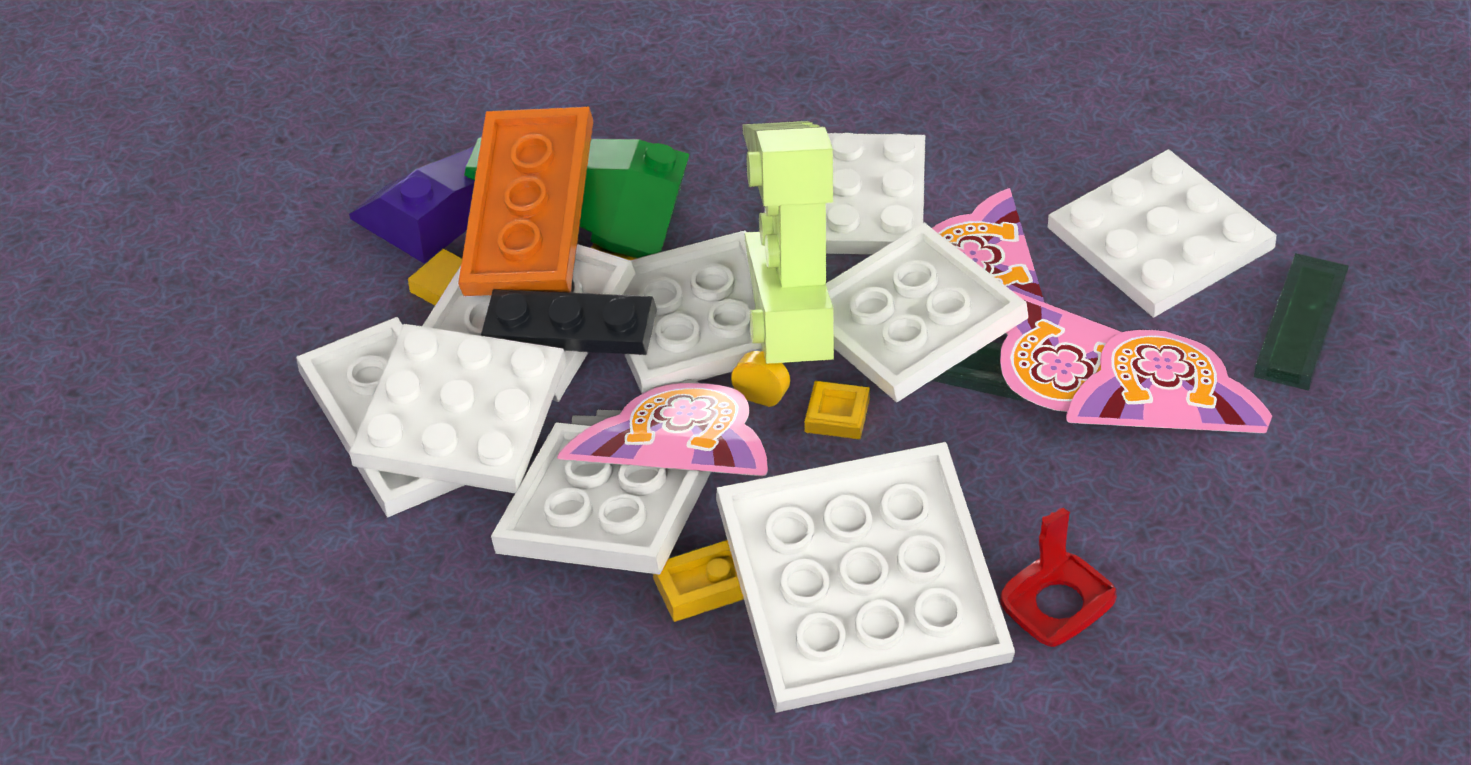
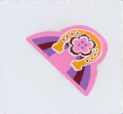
M1010 188L987 198L976 207L972 214L952 217L932 227L933 230L1010 290L1044 302Z
M1013 291L1026 301L1028 319L1006 332L1008 336L1002 344L1000 356L1002 375L1009 387L1024 399L1052 410L1068 412L1070 403L1080 386L1091 375L1101 370L1100 357L1106 343L1113 336L1122 332Z
M1157 330L1125 331L1113 336L1106 343L1101 353V370L1091 375L1080 386L1070 403L1066 415L1068 423L1266 433L1272 418L1269 410L1250 390L1228 377L1222 360L1210 348L1194 340Z
M703 383L670 384L651 389L631 400L624 407L620 415L607 418L584 430L571 440L557 456L559 460L765 476L768 472L767 456L762 442L754 430L745 425L749 416V406L745 396L738 390L730 387Z

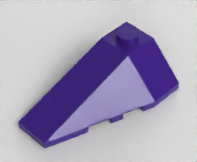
M474 147L420 167L386 185L349 214L350 219L425 264L467 231L475 181L464 176Z

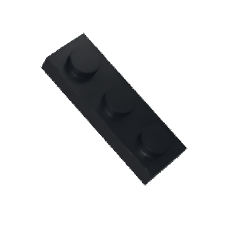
M493 289L481 336L562 348L564 351L647 355L657 307L653 296Z

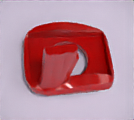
M1059 508L1057 512H1052L1050 515L1042 517L1041 533L1039 535L1040 558L1009 580L1000 594V605L1005 612L1027 633L1040 643L1050 647H1056L1065 643L1096 622L1114 605L1117 598L1116 588L1113 583L1077 555L1066 552L1070 512L1065 508ZM1051 585H1065L1073 588L1080 594L1083 606L1075 615L1069 618L1058 619L1042 613L1037 606L1036 598L1044 588Z

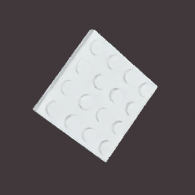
M946 442L717 487L716 501L776 713L1012 662L1015 650Z

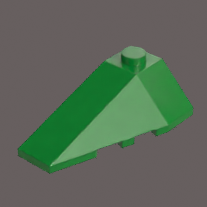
M482 138L477 139L464 176L474 181ZM591 139L579 225L592 233L590 241L606 250L634 258L660 253L678 200L689 154L674 150L665 144H653L639 139Z

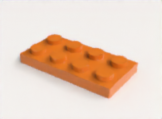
M589 107L486 111L458 281L463 296L492 295L493 289L571 293L593 128V117Z

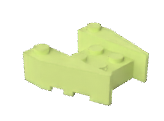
M809 121L743 124V135L748 149L749 187L758 186L766 213L759 214L760 232L745 233V245L755 303V310H750L752 344L761 343L766 364L834 360L833 305L826 286V203H833V148L826 128L823 126L819 127V125L812 124Z

